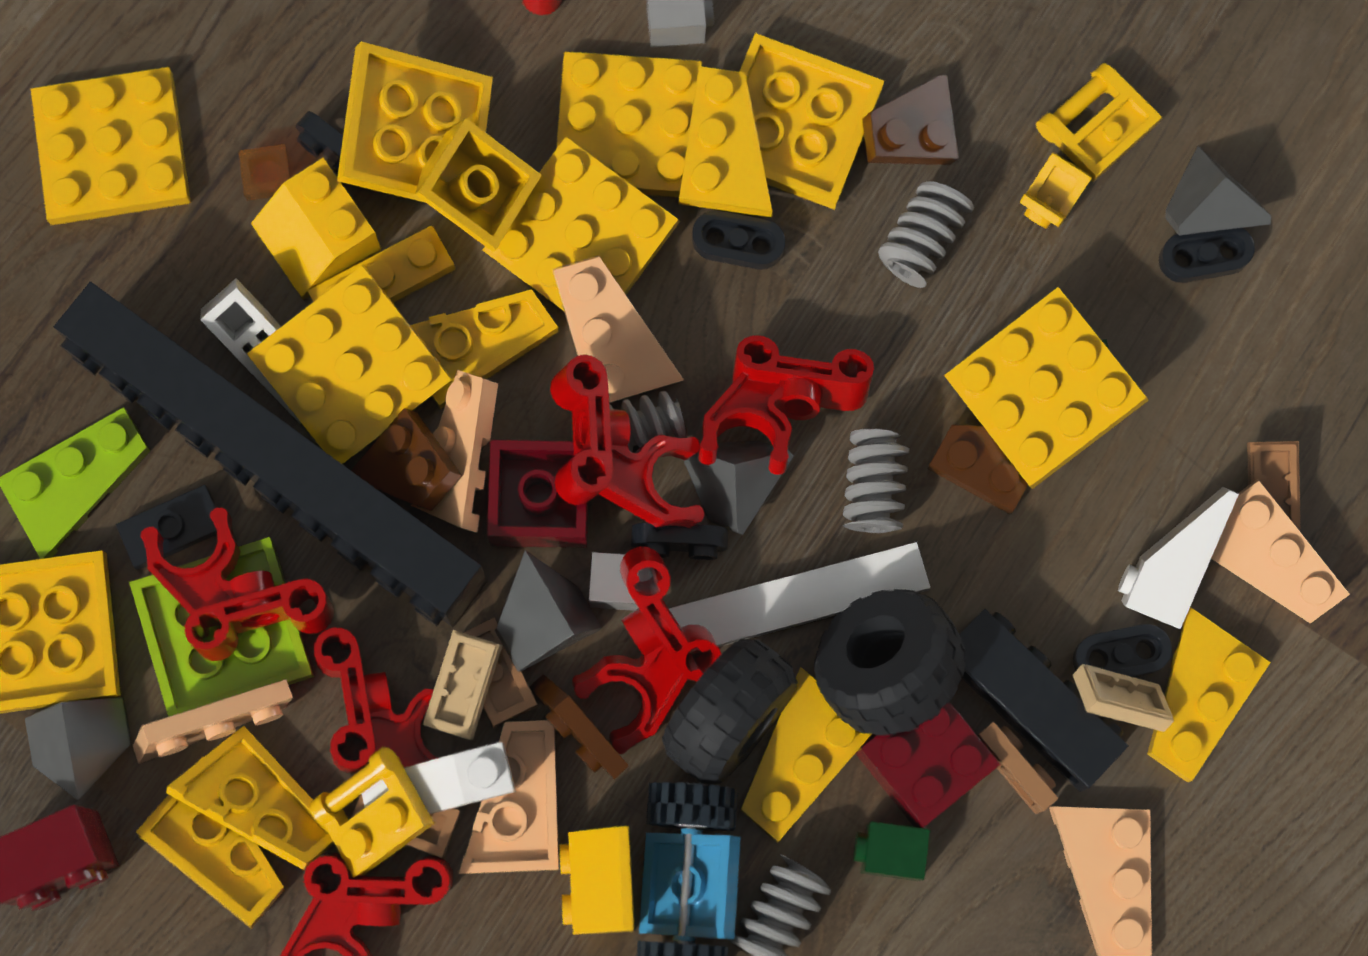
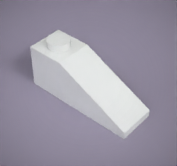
M235 278L201 309L200 320L280 404L301 423L247 355L249 351L281 326L243 284Z
M1222 487L1141 555L1136 567L1128 565L1118 587V591L1124 593L1121 601L1125 607L1181 629L1239 494Z
M503 742L404 768L429 814L516 792ZM380 780L362 793L365 808L389 791L383 780Z

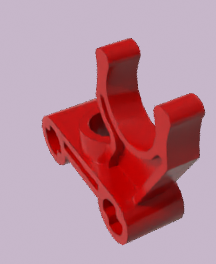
M752 335L744 338L736 350L732 385L704 415L702 427L703 440L700 443L699 461L706 465L714 464L718 451L717 438L730 428L748 426L758 429L765 434L773 445L768 466L769 471L775 475L784 474L787 468L789 458L788 446L793 429L788 418L794 420L812 419L818 415L820 408L841 411L860 409L866 403L874 373L872 359L869 355L857 349H845L838 352L834 356L832 363L780 356L779 348L771 339L761 335Z
M578 355L571 359L554 376L550 386L551 395L556 404L565 410L572 411L574 457L565 463L555 476V487L559 496L569 504L581 505L599 494L655 527L677 525L692 528L701 522L704 518V510L700 505L684 508L670 505L657 493L652 480L653 466L658 458L671 456L688 460L700 449L698 439L695 437L676 438L660 434L641 446L635 453H632L628 448L630 440V419L628 413L625 410H612L609 406L606 368L600 360L591 355ZM578 471L586 475L589 484L580 478Z
M215 508L210 513V518L217 529L218 543L214 553L206 562L193 568H179L166 561L163 555L164 538L155 527H147L140 533L146 548L147 569L190 614L184 625L185 636L194 649L205 659L221 661L230 657L238 645L239 633L290 619L299 631L315 634L325 630L334 616L333 605L323 587L316 581L299 579L275 586L272 573L269 571H253L226 581L227 576L237 564L240 549L233 534L232 518L225 508ZM313 599L317 607L313 612L303 614L299 606L304 601ZM221 626V629L214 632L215 640L202 642V639L210 636L209 628Z
M636 547L629 550L620 563V573L630 596L638 606V609L624 617L622 622L642 652V655L637 659L623 655L604 656L590 669L575 675L572 679L575 694L581 699L588 698L598 686L610 681H623L633 685L641 693L642 707L637 717L629 725L613 730L609 735L612 747L619 754H625L636 743L655 735L687 679L698 681L721 655L712 634L705 627L698 624L680 627L662 599L670 587L669 572L661 556L649 547ZM651 568L652 577L647 581L639 582L640 579L637 573L641 569ZM698 647V649L701 652H704L700 657L695 658L693 654L689 653L693 648Z
M332 627L324 630L314 644L315 662L323 674L341 679L348 725L341 727L334 733L330 742L331 758L337 768L346 773H357L369 764L370 756L383 747L392 750L404 768L438 759L424 746L420 736L421 723L427 713L434 689L422 690L410 701L403 714H394L391 708L385 671L363 675L359 646L355 636L344 628ZM333 642H339L341 649H350L351 653L344 662L337 664L333 663L331 656H323L322 653L325 647ZM347 738H359L367 747V749L360 751L359 760L348 761L339 754L338 749L346 747Z
M328 853L318 857L308 865L303 878L305 888L313 899L280 956H305L312 950L322 948L338 951L343 956H372L364 941L354 934V926L400 925L401 904L428 905L438 902L452 888L454 875L451 866L443 858L432 855L423 857L411 865L405 877L358 876L353 878L340 854ZM323 864H331L332 872L341 874L340 886L337 889H327V881L319 880L318 873ZM427 867L436 869L442 878V883L437 884L433 888L432 893L421 889L417 881V876L425 873Z

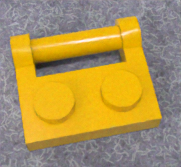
M1102 63L1091 73L1092 79L1053 114L1046 113L1036 122L1039 133L1047 141L1054 143L1078 168L1093 177L1091 179L1092 182L1097 180L1162 119V116L1106 63ZM1104 92L1109 93L1114 99L1076 134H1073L1066 127Z
M386 747L379 749L370 756L367 766L331 793L323 792L310 803L312 815L319 823L325 825L353 878L365 875L435 824L399 758L392 750ZM383 780L389 791L349 820L343 808L377 782Z

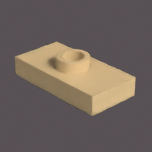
M453 630L423 725L473 740L503 645Z
M1082 664L1073 674L1085 709L1089 713L1165 732L1174 722L1159 684Z

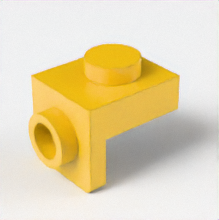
M1053 152L1028 191L1019 201L1027 207L1024 215L1046 229L1051 223L1057 227L1061 226L1093 177Z

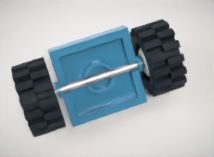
M649 783L646 824L681 829L680 834L646 833L639 933L672 935L673 940L678 941V943L638 941L637 956H728V947L688 944V941L695 942V937L734 939L741 837L702 835V830H736L738 789L697 783Z

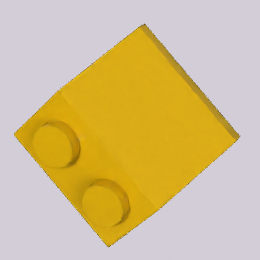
M464 118L442 137L422 169L415 195L493 252L498 248L542 175L470 120Z
M324 158L285 181L251 223L302 300L310 296L307 290L382 250L375 231L341 182L337 181V176Z
M628 826L569 832V844H560L561 874H570L571 894H562L563 925L573 924L574 935L633 932Z

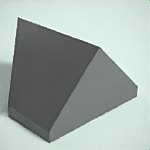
M1197 146L1165 210V219L1178 235L1271 224V215L1258 200L1202 148Z
M761 441L717 442L718 451L714 464L706 465L701 463L698 458L699 451L688 460L683 461L707 518L715 525L743 535L781 477V475L772 474L768 469L773 445ZM788 451L789 458L787 466L794 457V455L790 451Z
M526 550L524 551L497 628L494 630L518 672L581 641L602 628L579 587Z
M123 697L61 702L25 718L33 767L77 800L88 791L129 746H132Z

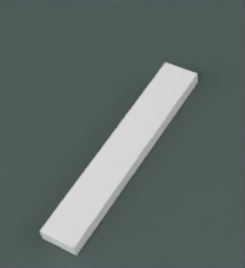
M915 542L672 607L669 610L681 628L689 624L701 625L712 634L718 647L732 644L735 641H739V639H750L835 616L847 609L850 603L859 598L870 596L873 592L905 589L921 593L928 591L930 584L918 544ZM698 647L693 648L689 653L694 654L701 651L698 649Z

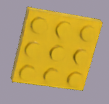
M755 33L739 72H744L746 75L767 185L835 210L864 137L862 119L874 110L882 91L884 80Z
M361 41L355 47L337 181L424 202L415 195L420 175L444 134L464 118H467L486 132L493 77Z
M564 52L557 147L567 137L643 194L679 197L699 66H702V61Z
M169 67L30 88L46 218L51 226L191 203L174 79Z
M565 137L539 172L542 176L498 248L492 252L485 246L482 250L563 311L564 308L552 269L599 256L626 295L680 223L679 219L576 143Z
M364 265L359 266L247 353L322 450L341 464L345 463L380 436L404 408L409 410L415 409L452 380Z
M1059 287L944 375L1032 489L1149 401Z
M100 550L1 564L0 714L50 707L61 702L120 697L107 553Z

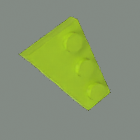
M123 407L1 476L0 487L40 559L53 557L58 552L56 548L73 530L77 531L88 519L87 515L107 493L111 494L148 455L150 449L130 414Z

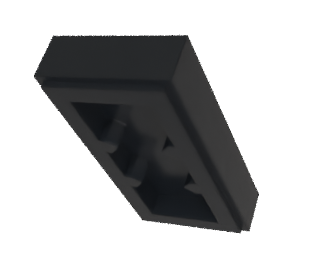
M203 485L117 523L116 527L134 568L140 570L147 566L146 548L140 537L143 529L155 527L164 538L163 555L166 558L217 535V529L210 518L211 511L217 507L208 487Z

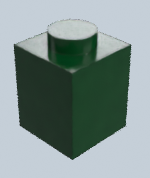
M869 822L866 824L865 832L857 831L853 861L861 862V874L912 881L925 880L930 830Z

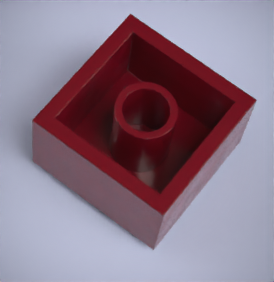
M490 440L487 536L491 546L587 548L588 502L581 505L569 504L559 496L555 487V476L558 470L574 457L573 441ZM578 471L580 478L589 484L586 475Z
M946 703L940 710V714L931 721L927 720L920 724L919 728L909 732H897L896 735L875 736L855 753L915 828L925 827L1000 766V763L951 703Z
M72 805L1 836L0 904L16 905L19 910L31 907L32 911H36L62 899L60 891L77 886L79 890H84L108 879L106 871L119 866L99 812L82 806Z

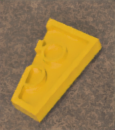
M242 726L168 785L166 793L303 870L334 844L325 825L319 823L311 813L310 803L313 799L245 726Z

